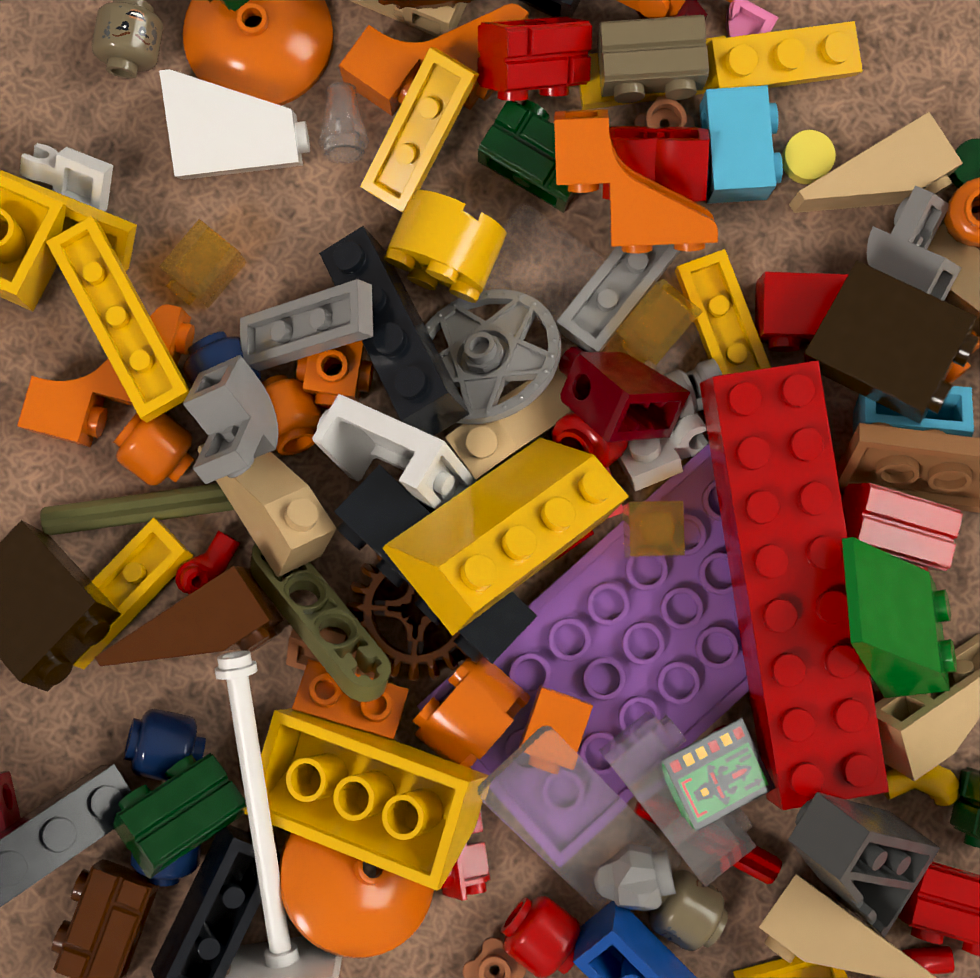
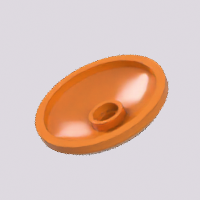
M191 0L184 19V50L190 67L198 79L280 106L294 101L311 89L325 71L333 49V24L325 0H249L236 11L229 10L220 0H213L210 3L207 0ZM251 16L262 18L261 23L256 27L245 26L246 20Z
M290 832L283 845L279 861L282 902L294 926L313 945L339 957L369 958L398 947L409 939L421 925L431 905L434 889L379 867H376L375 877L370 878L363 871L364 861Z

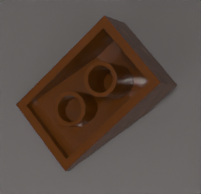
M232 566L94 658L101 667L236 649L253 652L278 635L273 627L284 620L270 598L255 581L250 569Z

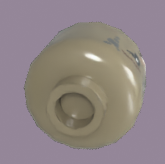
M113 0V2L106 3L98 9L92 39V52L101 62L107 64L106 71L114 76L133 79L137 77V72L149 71L157 65L163 34V22L153 13L154 8L146 1Z
M678 870L672 874L676 894L662 896V904L659 908L650 910V926L653 931L682 949L695 951L702 946L708 948L721 936L728 920V911L724 909L725 901L722 892L692 872Z

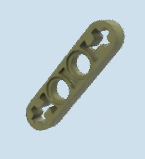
M255 543L252 548L250 572L253 578L341 690L348 697L359 702H370L383 695L391 674V663L388 657L315 567L309 562L284 574L286 578L282 581L283 575L279 577L275 575L268 562H265V557ZM299 589L308 590L316 595L318 601L309 606L299 605L289 595ZM326 627H337L347 634L348 639L340 644H332L325 641L319 632ZM355 651H357L354 659L352 655ZM357 666L363 673L373 671L375 673L374 679L371 680L366 674L357 677L355 675Z

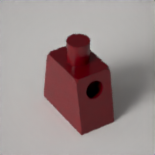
M573 346L562 355L559 362V371L567 376L560 393L561 401L607 442L669 438L690 395V391L623 352H586L578 346Z

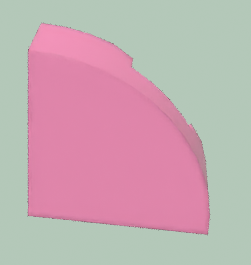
M733 0L729 4L726 15L728 37L771 32L779 17L748 0Z

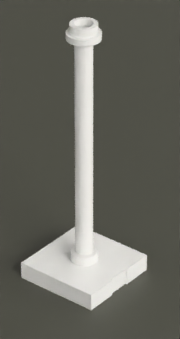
M235 651L222 654L217 657L218 667L215 668L216 679L227 681L268 937L267 942L240 945L226 978H339L342 957L319 949L304 936L290 938L286 910L281 896L279 865L249 682V675L258 671L257 663L252 661L250 651Z

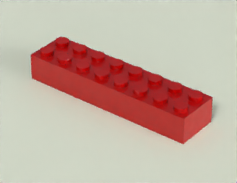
M819 360L713 376L699 384L758 749L776 787L766 793V798L781 810H789L802 807L807 801L813 799L817 792L846 800L889 792L871 677L850 640L842 539L848 537Z

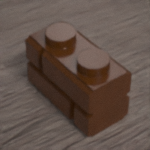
M100 860L91 867L90 871L83 869L71 893V900L78 902L71 922L68 920L62 922L52 944L51 951L59 954L53 970L69 978H125L159 886L149 883L148 877L139 874L136 870H131L109 860Z

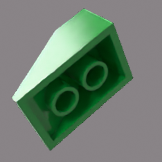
M854 537L843 538L842 546L851 644L884 698L950 691L948 673L957 672V662L952 639L944 640L942 622L951 621L950 605L946 590H937L930 572Z

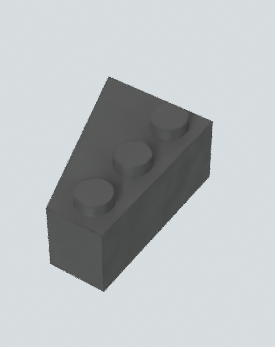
M819 792L815 794L813 799H810L801 807L796 816V827L788 838V841L834 898L884 938L940 850L939 846L888 810Z

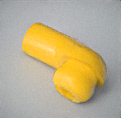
M937 765L916 781L911 780L894 768L886 772L889 792L884 793L888 800L913 789L928 794L934 799L935 804L939 806L952 805L959 797V781L951 770Z

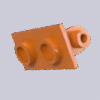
M308 659L292 710L394 740L403 715V708L409 689L388 683L384 694L378 699L370 702H359L351 699L341 690L320 662Z

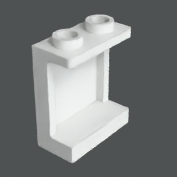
M338 394L330 409L326 410L318 421L313 442L348 477L360 481L373 459L378 458L404 470L399 481L430 513L476 482L444 440L341 394Z

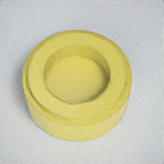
M804 130L795 134L789 140L782 153L785 173L793 181L800 184H811L828 174L834 165L836 157L832 141L825 134L816 130Z

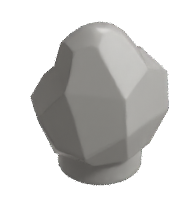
M626 845L609 860L600 865L594 877L597 892L601 896L614 901L618 907L639 911L654 910L662 904V896L676 894L667 850L652 853L651 847Z

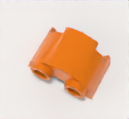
M468 656L448 679L455 687L442 703L432 697L412 720L419 727L414 735L443 759L468 768L477 759L480 760L512 724L515 715L531 698L526 691L494 663L491 664L484 656L477 663Z

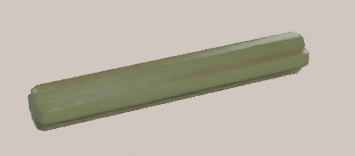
M215 483L48 506L41 509L40 520L45 534L57 535L149 522L153 517L159 521L232 511L234 508L219 484Z

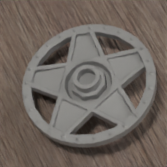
M506 289L484 290L480 293L476 303L459 298L438 311L425 325L432 340L442 328L449 346L439 354L455 386L461 388L463 401L470 413L456 423L484 424L498 421L517 413L532 403L546 389L560 362L561 337L553 316L541 302L518 291ZM488 304H507L486 321L468 311ZM536 316L541 320L546 329L548 351L524 341ZM533 380L519 394L498 404L503 388L510 381Z

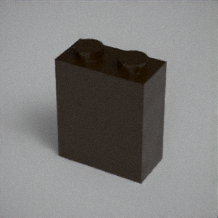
M857 260L804 353L805 362L819 360L821 375L921 424L928 410L938 414L953 387L945 379L954 363L964 367L980 339L971 334L977 316Z
M21 520L0 542V660L19 682L48 692L54 685L59 684L68 677L72 671L73 664L90 646L96 645L106 637L111 624L121 613L48 534Z

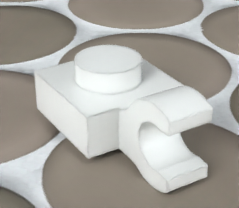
M38 143L34 145L33 156L25 153L21 155L20 174L22 176L52 185V191L104 212L107 210L113 171L112 164L65 147L58 153L54 148Z
M698 413L681 418L676 423L669 438L628 441V446L623 455L618 459V462L635 492L682 473L681 460L694 457L708 444V441L702 434L707 431L706 425Z

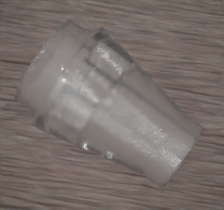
M347 82L333 83L326 89L327 100L318 144L324 150V156L327 160L335 163H353L364 157L365 148L369 145V138L357 100V89L353 84Z

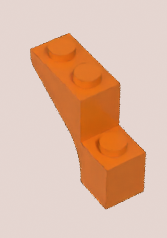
M510 3L425 42L396 40L368 25L339 64L343 83L393 116L402 104L429 48H437L477 72V58L480 57V52L478 51V25L481 22L528 19L529 12L517 4ZM476 80L463 106L471 110L478 98L486 101L495 90L480 87Z
M608 109L555 111L556 185H567L569 192L587 193L599 190V184L609 183L611 247L621 246V250L625 253H646L653 250V245L674 244L675 250L690 252L705 249V243H718V228L709 209L646 178L623 163L617 155L610 138Z
M166 304L158 307L150 315V318L176 366H178L180 355H187L189 353L188 348L193 343L195 327L190 324L191 317L183 308ZM107 359L92 373L74 380L54 381L31 376L17 426L33 433L91 448L93 438H99L102 435L107 422L108 412L107 408L103 407L104 400L107 399L133 406L109 359Z

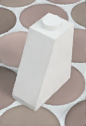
M170 69L159 71L175 177L185 180L303 166L302 153L310 152L306 121L297 122V116L292 109Z

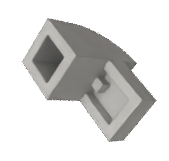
M915 186L910 197L905 198L899 205L895 213V226L891 234L874 226L872 227L867 243L868 265L944 301L961 267L927 249L948 210L949 204L933 192Z
M241 355L200 372L183 405L208 435L192 468L202 481L208 484L225 476L235 478L251 467L254 458L276 450L278 422L269 394Z

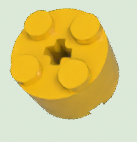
M417 190L415 195L412 193L410 200L406 204L388 245L384 260L395 267L410 271L407 279L423 288L435 290L437 284L440 283L449 287V292L454 296L471 303H476L480 293L484 290L507 235L506 230L497 221L481 212L477 221L473 216L463 211L466 204L459 200L432 191Z

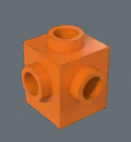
M361 340L298 359L296 379L303 382L302 389L304 392L315 396V405L330 409L338 394L359 402L361 391H370L374 365L372 361L366 360L367 350ZM342 367L341 371L338 374L333 376L329 375V372L333 368Z

